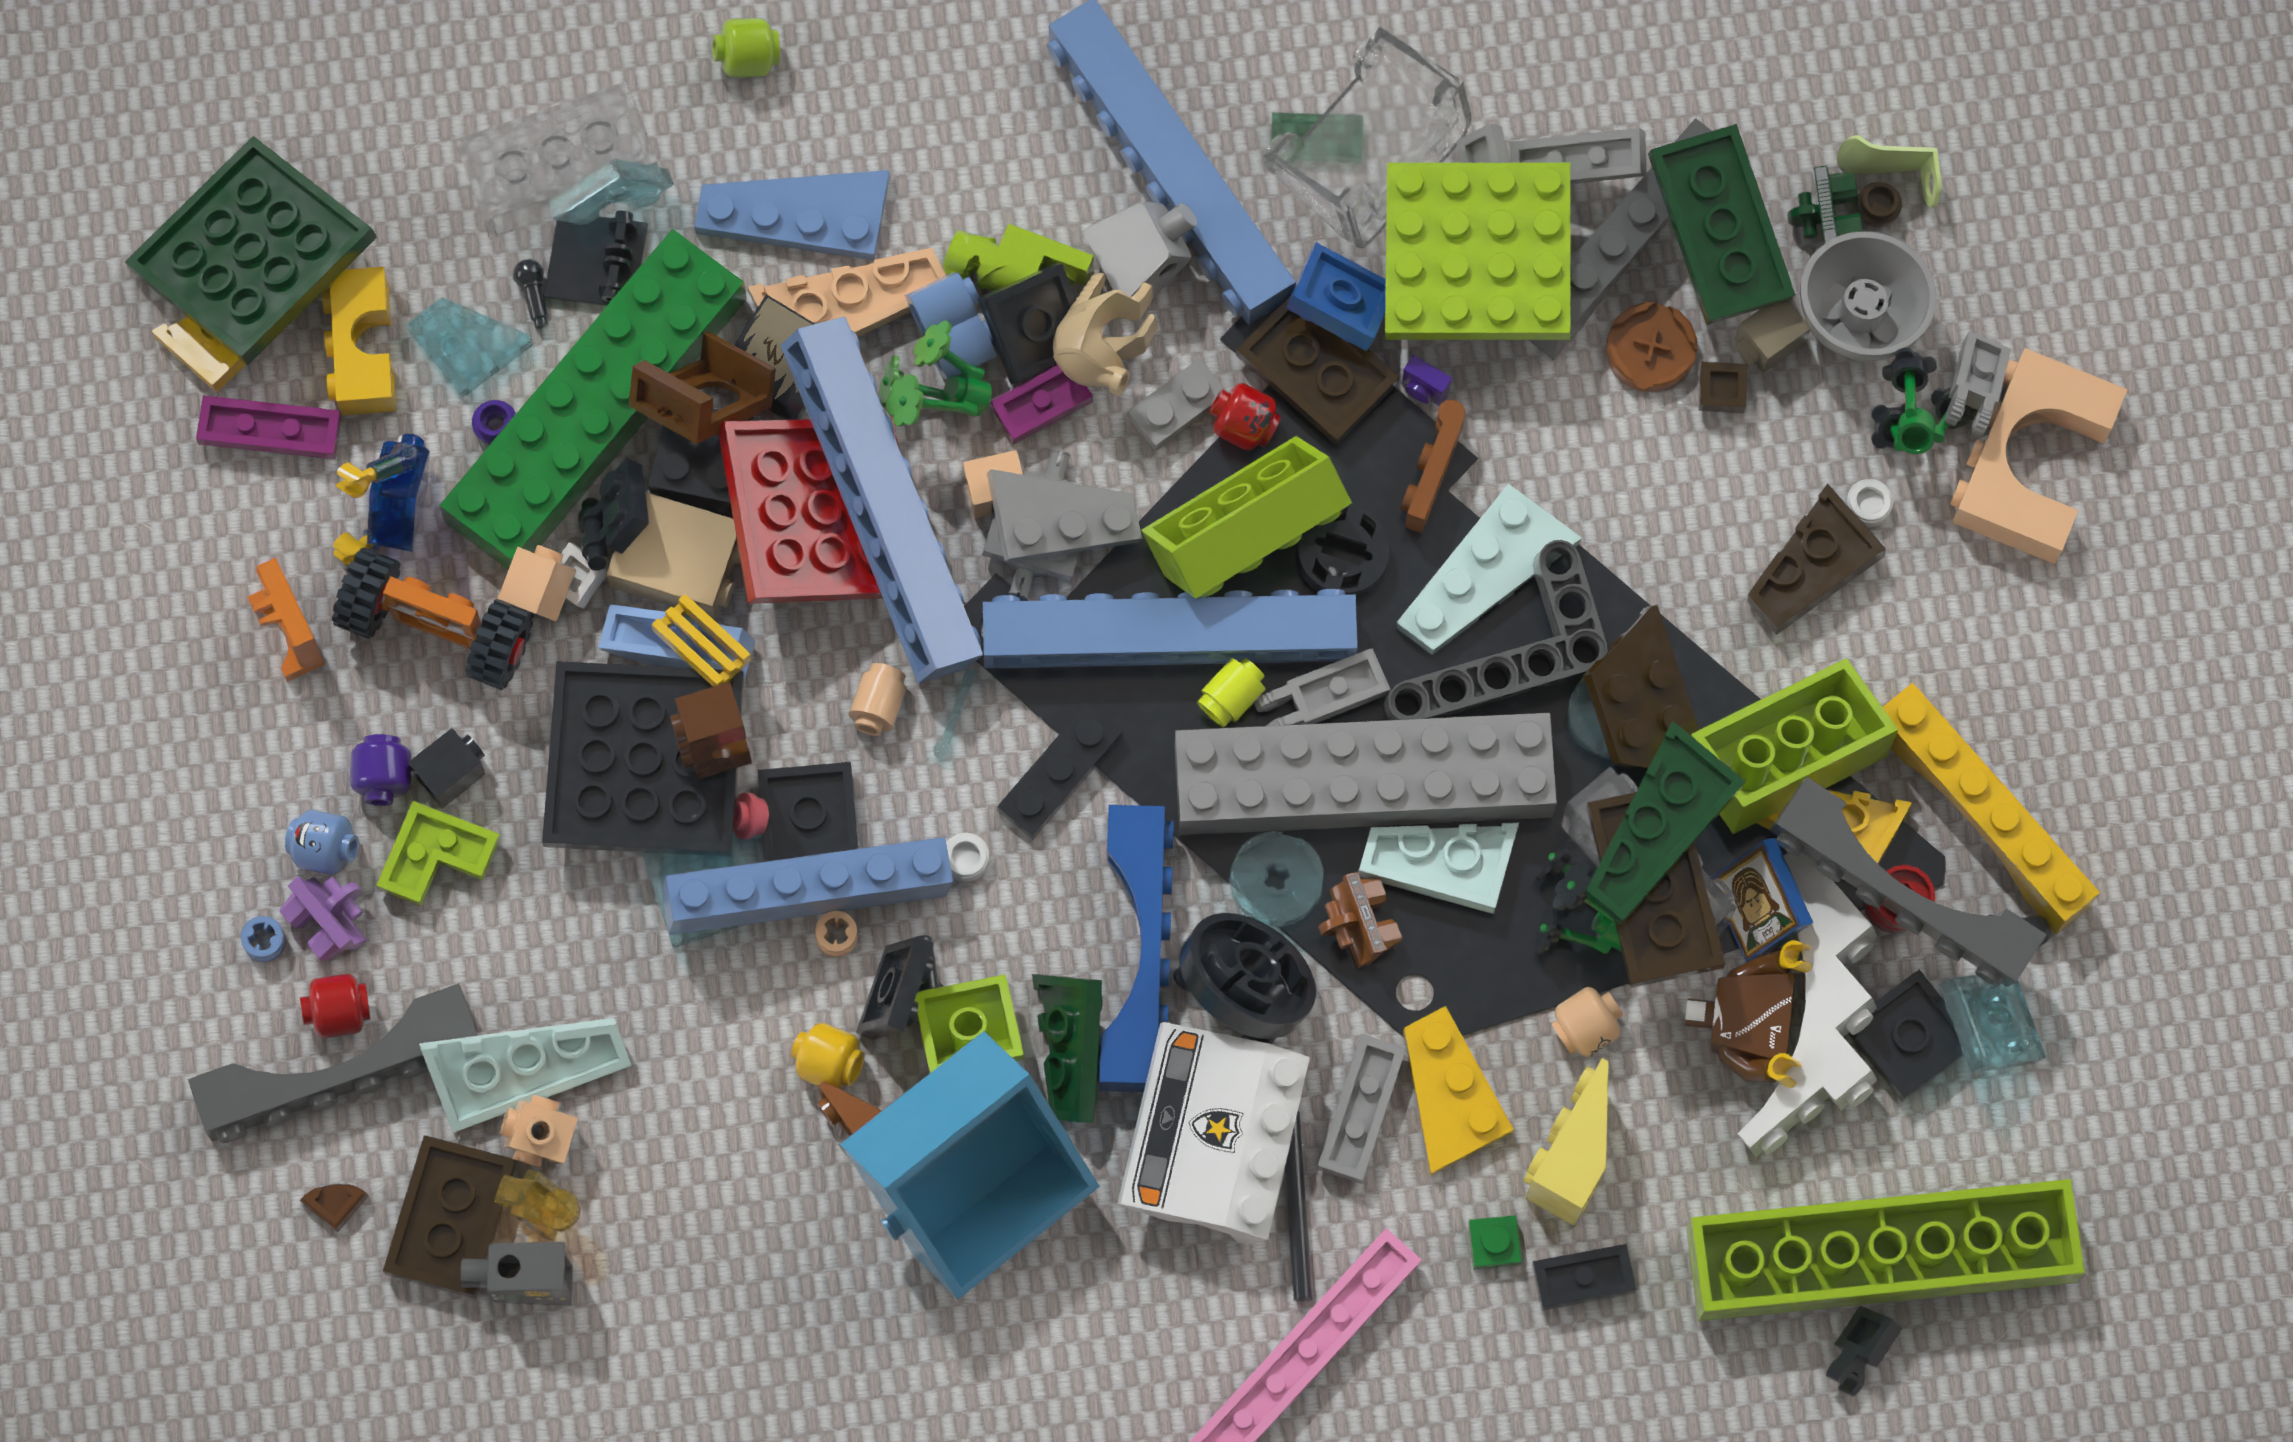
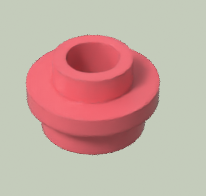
M743 792L739 794L735 801L734 833L739 839L749 840L755 835L760 836L765 832L769 820V810L764 799L757 798L753 793Z

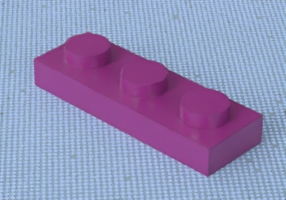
M203 395L196 440L198 445L335 460L342 415L340 410Z

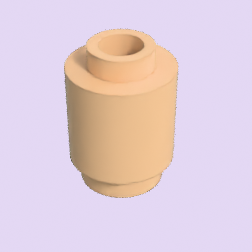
M873 663L869 671L862 674L848 714L855 722L854 726L857 730L868 735L879 736L881 732H889L893 729L907 689L904 685L906 676L902 671L887 664Z

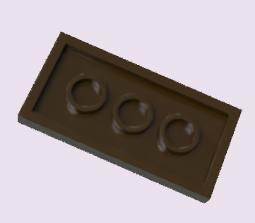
M1636 792L1587 803L1586 808L1600 862ZM1694 842L1622 925L1614 919L1630 988L1719 970L1725 966Z

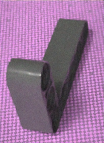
M1553 540L1541 549L1533 563L1534 575L1554 637L1403 681L1395 685L1385 698L1384 713L1388 720L1442 718L1581 677L1597 660L1603 659L1608 652L1607 642L1576 547L1564 540ZM1556 552L1564 556L1568 563L1567 572L1560 575L1550 572L1545 563L1547 554ZM1572 597L1580 603L1582 612L1579 618L1569 619L1561 613L1559 609L1561 598ZM1586 641L1593 646L1595 658L1592 663L1585 664L1575 658L1573 654L1575 642ZM1542 654L1547 657L1551 663L1550 674L1540 677L1531 672L1528 665L1530 655ZM1495 666L1503 670L1507 676L1506 687L1498 690L1490 688L1484 680L1486 668ZM1451 679L1460 684L1463 696L1459 702L1451 703L1442 698L1439 690L1442 681ZM1406 692L1416 697L1419 706L1417 713L1410 716L1401 714L1395 706L1396 695Z

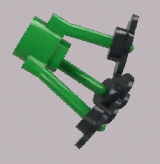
M1568 838L1555 853L1549 854L1548 861L1535 877L1537 881H1540L1548 872L1554 877L1560 871L1565 874L1564 879L1560 880L1555 887L1557 895L1553 903L1545 908L1542 923L1537 933L1536 954L1542 956L1550 945L1555 946L1559 938L1591 946L1605 955L1611 947L1622 952L1614 919L1585 895L1586 889L1592 880L1593 868L1589 865L1581 866L1580 864H1574L1571 866L1568 864L1573 855L1567 850L1574 841L1572 838ZM1582 902H1586L1598 911L1591 927L1593 931L1597 932V936L1594 937L1562 928L1563 920L1557 917V910L1562 911L1566 907L1573 909Z

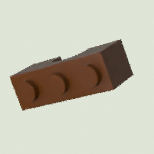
M730 682L675 698L679 714L672 715L670 718L684 767L694 766L698 780L752 764L744 724Z

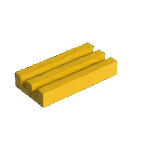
M684 594L678 599V605L674 608L671 606L665 611V616L661 620L658 618L651 624L652 631L713 687L727 683L751 661V654L693 600ZM686 613L736 660L732 662L685 619L683 615ZM675 624L718 663L724 671L720 674L717 673L681 640L670 627Z

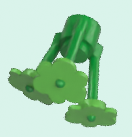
M946 320L938 325L932 324L926 330L925 336L917 341L913 349V354L916 356L915 364L918 367H922L925 364L932 366L944 358L962 371L963 374L951 376L946 382L944 390L918 384V379L915 375L908 374L904 376V372L898 370L899 356L893 355L886 364L879 388V396L881 397L880 403L882 407H886L888 413L894 415L893 422L896 426L902 427L905 424H916L921 409L956 412L976 417L981 416L989 405L992 387L989 382L982 380L984 370L968 364L949 350L951 343L949 333L951 332L952 325ZM923 396H928V397H932V398H936V399H940V400L926 399V398H923Z

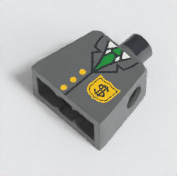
M565 1242L489 1244L488 1259H462L461 1286L462 1288H487L489 1296L495 1303L572 1306L574 1259ZM520 1269L515 1277L505 1278L510 1270Z

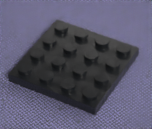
M556 661L542 836L543 847L732 857L738 768L698 780L694 766L684 767L670 718L672 715L679 714L675 698L713 686L693 668ZM714 669L719 674L724 671L720 669ZM739 671L728 682L731 683L742 718L744 671Z

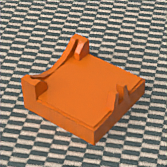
M276 557L258 565L256 572L264 589L247 596L255 614L261 612L266 615L258 619L261 626L277 623L285 633L288 653L281 670L288 682L325 665Z

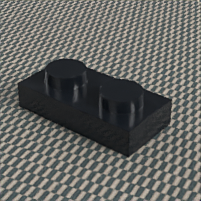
M1627 1244L1532 1262L1541 1311L1629 1295L1636 1292Z

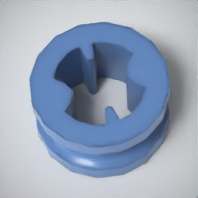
M254 917L245 924L241 932L242 946L247 954L258 962L273 961L285 949V934L278 922L271 917ZM263 928L267 934H270L271 930L276 933L275 936L270 938L271 947L262 950L259 944L255 948L251 946V943L257 940L255 932Z

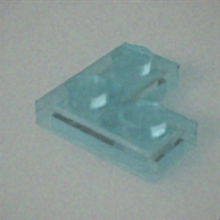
M613 159L548 202L547 205L554 220L584 225L596 220L600 215L599 211L611 203L630 204L636 208L650 206L660 199V194L673 186L674 182L668 168Z

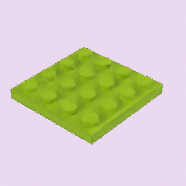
M1387 163L1385 340H1570V163Z

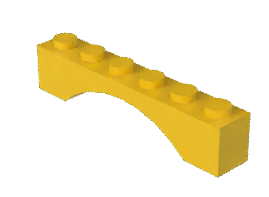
M1913 682L1883 706L1885 712L1898 728L1891 750L1901 761L1916 770L1934 785L1965 816L2000 859L2027 903L2038 915L2048 921L2051 930L2056 935L2092 906L2100 894L2099 890Z

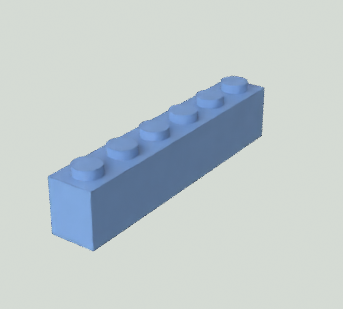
M941 837L666 875L661 892L668 934L675 935L825 914L836 910L847 911L946 897L953 884L946 839Z

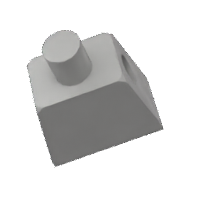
M1144 201L1097 222L1082 232L1113 290H1121L1132 297L1138 292L1144 282L1152 285L1154 298L1190 261L1191 253L1182 236L1197 226V219L1186 204L1180 203L1168 212L1162 203Z

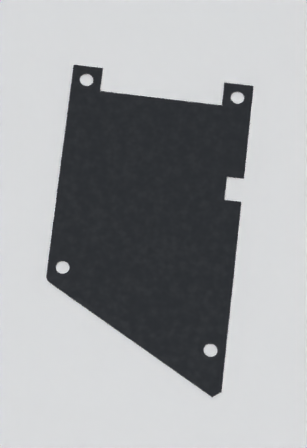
M1276 310L1250 326L1241 316L1220 340L1236 353V350ZM1268 385L1262 393L1275 400V413L1281 415V418L1265 447L1257 445L1253 450L1246 451L1218 437L1139 520L1140 530L1297 436L1330 457L1352 502L1350 505L1360 507L1371 513L1378 519L1387 533L1390 544V557L1382 578L1373 589L1362 596L1356 597L1357 654L1373 648L1391 690L1395 685L1412 678L1554 637L1535 577H1532L1515 590L1514 594L1500 605H1495L1483 614L1476 623L1433 655L1396 628L1397 621L1480 519L1479 516L1449 492L1453 485L1478 460L1477 456L1458 441L1422 534L1405 528L1408 512L1400 510L1403 499L1410 484L1419 485L1424 472L1416 469L1419 458L1426 443L1434 446L1438 434L1435 429L1436 421L1396 387L1336 446ZM1339 516L1332 522L1344 520L1345 516ZM1361 521L1360 526L1363 527L1369 534L1370 538H1372L1373 531L1365 523ZM1141 532L1142 539L1138 543L1115 546L1067 596V600H1085L1087 595L1096 593L1110 594L1113 596V599H1132V595L1144 592L1156 593L1159 595V598H1178V595L1185 591L1164 576ZM1326 535L1325 540L1320 538L1315 540L1316 544L1323 546L1321 553L1361 565L1362 559L1372 560L1370 554L1364 553L1366 547L1330 535ZM1296 544L1285 549H1277L1263 557V562L1257 568L1249 572L1237 573L1224 581V585L1219 591L1206 597H1224L1225 593L1231 591H1248L1252 593V597L1271 596L1272 592L1278 590H1294L1299 593V596L1317 595V592L1305 582L1298 570L1295 556ZM1579 544L1576 546V549L1583 564L1607 642V649H1609V646L1620 634L1626 633L1640 617L1638 614L1643 608L1651 605ZM1560 556L1551 563L1548 570L1557 575L1565 574L1568 569V563L1564 556ZM1314 565L1312 573L1319 580L1325 582V578L1317 571ZM997 573L964 606L971 625L976 628L980 636L983 656L976 660V662L983 668L984 639L980 632V625L983 620V602H992V599L996 596L1008 595L1011 585ZM1359 579L1349 583H1342L1340 588L1356 587ZM1563 597L1560 599L1559 609L1566 618L1577 619L1580 617L1582 612L1581 605L1575 598ZM1661 614L1699 730L1761 700ZM1586 641L1574 643L1573 654L1575 658L1585 664L1592 663L1595 658L1593 646ZM1542 654L1530 655L1528 665L1531 672L1540 677L1549 675L1551 671L1549 659ZM1335 662L1253 664L1265 675L1261 680L1266 689L1261 694L1264 695L1285 686L1287 681ZM1225 664L984 668L1058 734L1062 732L1087 702L1123 731V736L1096 767L1140 806H1165V821H1174L1173 835L1403 1037L1404 1027L1444 1006L1448 1009L1461 1035L1464 1036L1557 1007L1560 1003L1586 987H1592L1598 993L1629 984L1622 952L1613 947L1605 955L1591 946L1559 938L1555 946L1550 945L1542 956L1536 954L1537 933L1542 923L1545 908L1553 903L1557 895L1555 887L1560 880L1564 879L1565 874L1560 871L1554 877L1548 872L1540 881L1535 879L1536 875L1548 861L1549 854L1555 853L1565 840L1572 838L1574 841L1567 851L1573 856L1568 864L1571 866L1574 864L1591 866L1593 868L1591 878H1593L1600 861L1586 808L1587 803L1637 792L1648 768H1631L1612 764L1583 676L1442 717L1550 713L1557 802L1552 818L1180 836L1175 763V731L1266 726L1277 718L1297 711L1292 699L1279 707L1263 712H1258L1253 703L1236 722L1230 721L1225 727H1221L1199 707L1197 701L1203 696L1201 690ZM1495 666L1485 669L1484 680L1490 688L1498 690L1506 687L1507 676L1503 670ZM1451 679L1440 683V694L1446 701L1454 703L1462 699L1463 691L1459 683ZM1406 692L1396 695L1395 706L1401 714L1410 716L1417 713L1419 706L1416 697ZM1386 696L1315 724L1389 721L1384 713ZM1851 776L1825 788L1826 790L1852 795L1854 790L1871 794ZM1871 794L1870 799L1878 800L1873 794ZM1719 814L1695 841L1722 952L1726 954L1740 948L1709 878L1763 840L1777 839L1778 836L1757 823L1733 834ZM1903 821L1879 865L1885 871L1894 866H1913L1928 875L1934 888L1943 885L1945 856ZM1502 823H1519L1494 914L1382 883L1386 893V902L1381 907L1372 909L1377 923L1390 919L1397 922L1402 936L1400 943L1381 954L1370 965L1357 968L1350 947L1340 949L1335 935L1330 937L1321 936L1318 926L1329 919L1325 904L1332 902L1329 890L1340 884L1345 875L1355 872L1359 873L1371 827L1428 826L1430 829L1458 828L1461 824L1493 827L1502 826ZM1779 846L1783 856L1786 855L1788 851ZM1841 879L1840 882L1833 881L1859 911L1865 910L1864 901L1855 894L1857 891L1856 887L1844 879ZM1582 902L1573 909L1566 907L1562 911L1557 910V917L1563 920L1562 928L1594 937L1597 936V932L1593 931L1591 927L1598 911L1586 902ZM1420 975L1431 983L1433 999L1427 1007L1421 1010H1409L1399 1003L1396 996V988L1398 983L1406 976Z

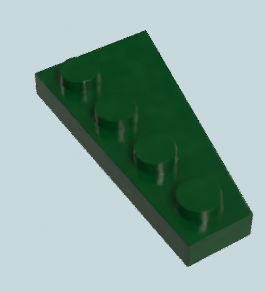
M1672 721L1620 826L1588 885L1585 895L1622 925L1738 794L1746 781Z

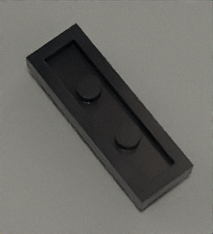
M1087 702L999 803L997 811L1034 840L1123 736V731Z

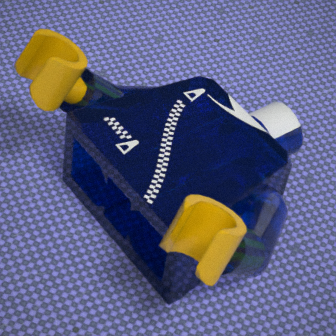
M407 433L402 434L398 442L390 440L384 442L379 459L369 462L364 471L350 462L344 463L338 469L337 475L344 480L337 483L336 487L351 497H362L371 484L368 528L363 530L364 536L358 540L349 532H344L333 544V547L336 549L333 553L334 556L344 564L349 566L351 561L354 562V557L357 552H360L361 548L377 550L383 546L413 552L427 493L430 450L425 447V441L421 437Z

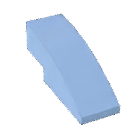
M610 604L598 646L601 651L653 666L692 668L652 631L651 624L658 618L661 620L665 616V612ZM683 615L685 619L732 662L736 660L691 617ZM675 624L670 627L681 640L713 669L724 670ZM720 625L752 655L755 640L743 628ZM749 663L740 670L744 671V681L746 678Z

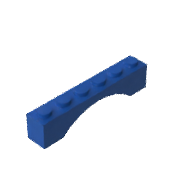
M1108 805L1107 862L1121 879L1133 902L1140 927L1141 955L1139 970L1131 993L1116 1019L1101 1035L1099 1091L1144 1092L1160 1023H1168V1005L1159 1004L1160 986L1169 987L1170 958L1160 957L1161 940L1170 941L1171 912H1162V895H1172V867L1163 866L1164 849H1173L1174 821H1165V806Z

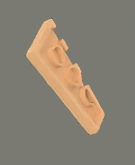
M927 248L876 259L874 263L850 268V265L833 268L830 273L806 278L805 275L786 278V282L764 286V283L749 286L748 293L756 309L767 294L815 324L845 316L850 329L857 337H860L910 313L911 311L904 295L947 275L934 250Z

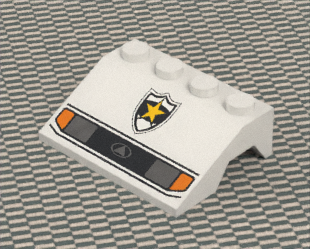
M1167 1022L1160 1023L1117 1205L1166 1221L1197 1224L1231 1235L1238 1243L1244 1245L1268 1240L1310 1057L1268 1043Z

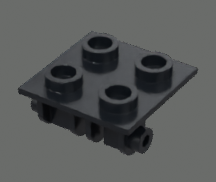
M623 210L616 211L614 218L558 211L544 298L607 306L642 265L648 223L633 221L634 214Z

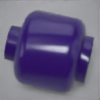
M386 734L365 736L364 742L357 744L351 752L350 786L352 790L365 796V803L369 805H392L394 798L403 796L410 790L412 770L408 762L412 760L411 751L408 747L401 744V739L397 736Z

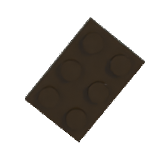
M1289 297L1236 350V356L1337 446L1399 383L1400 377L1369 349L1366 351L1352 343L1346 342L1334 333L1286 309L1290 300Z
M424 1135L385 1261L384 1275L477 1299L480 1288H462L461 1286L462 1259H488L489 1244L494 1242L517 1165L516 1160Z

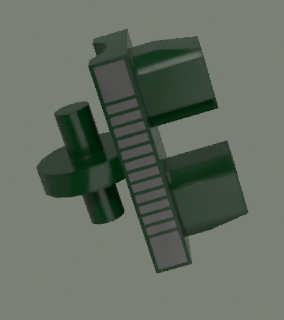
M1827 165L1814 167L1819 204H1813L1811 192L1799 193V206L1788 211V223L1792 226L1802 227L1805 239L1817 237L1816 225L1822 223L1824 244L1843 234L1863 232L1860 213L1836 217L1835 205L1859 201L1855 174H1829Z

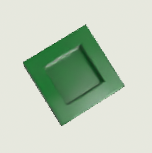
M1516 1215L1469 1219L1468 1229L1473 1270L1521 1265Z

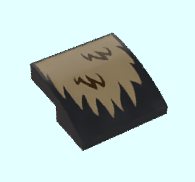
M766 294L734 346L776 368L772 408L768 410L784 420H800L806 408L780 345L797 329L814 325L815 323Z

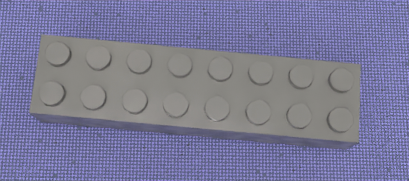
M1550 713L1175 731V763L1180 836L1552 818L1557 804Z

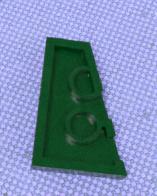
M1032 974L1034 990L1042 991L1044 1013L1037 1015L1039 1032L1047 1033L1050 1054L1043 1063L1049 1106L1058 1120L1094 1123V1111L1097 1103V1060L1100 1055V1012L1103 1007V997L1101 994L1102 980Z

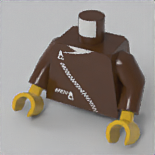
M1791 940L1780 951L1759 956L1730 970L1726 977L1718 979L1715 1001L1687 999L1685 1026L1712 1029L1711 1052L1717 1054L1719 1061L1744 1081L1769 1083L1777 1081L1789 1089L1796 1086L1797 1082L1785 1075L1789 1068L1793 1066L1801 1067L1802 1065L1799 1061L1788 1055L1795 988V974L1788 972L1791 969L1801 973H1807L1811 970L1812 963L1797 961L1801 951L1811 949V946Z

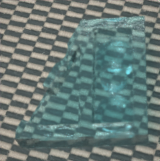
M443 297L406 324L408 332L463 398L533 346L532 339L527 333Z

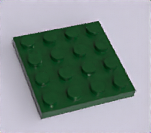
M252 136L125 261V264L133 274L246 365H249L377 236L369 225L260 140Z

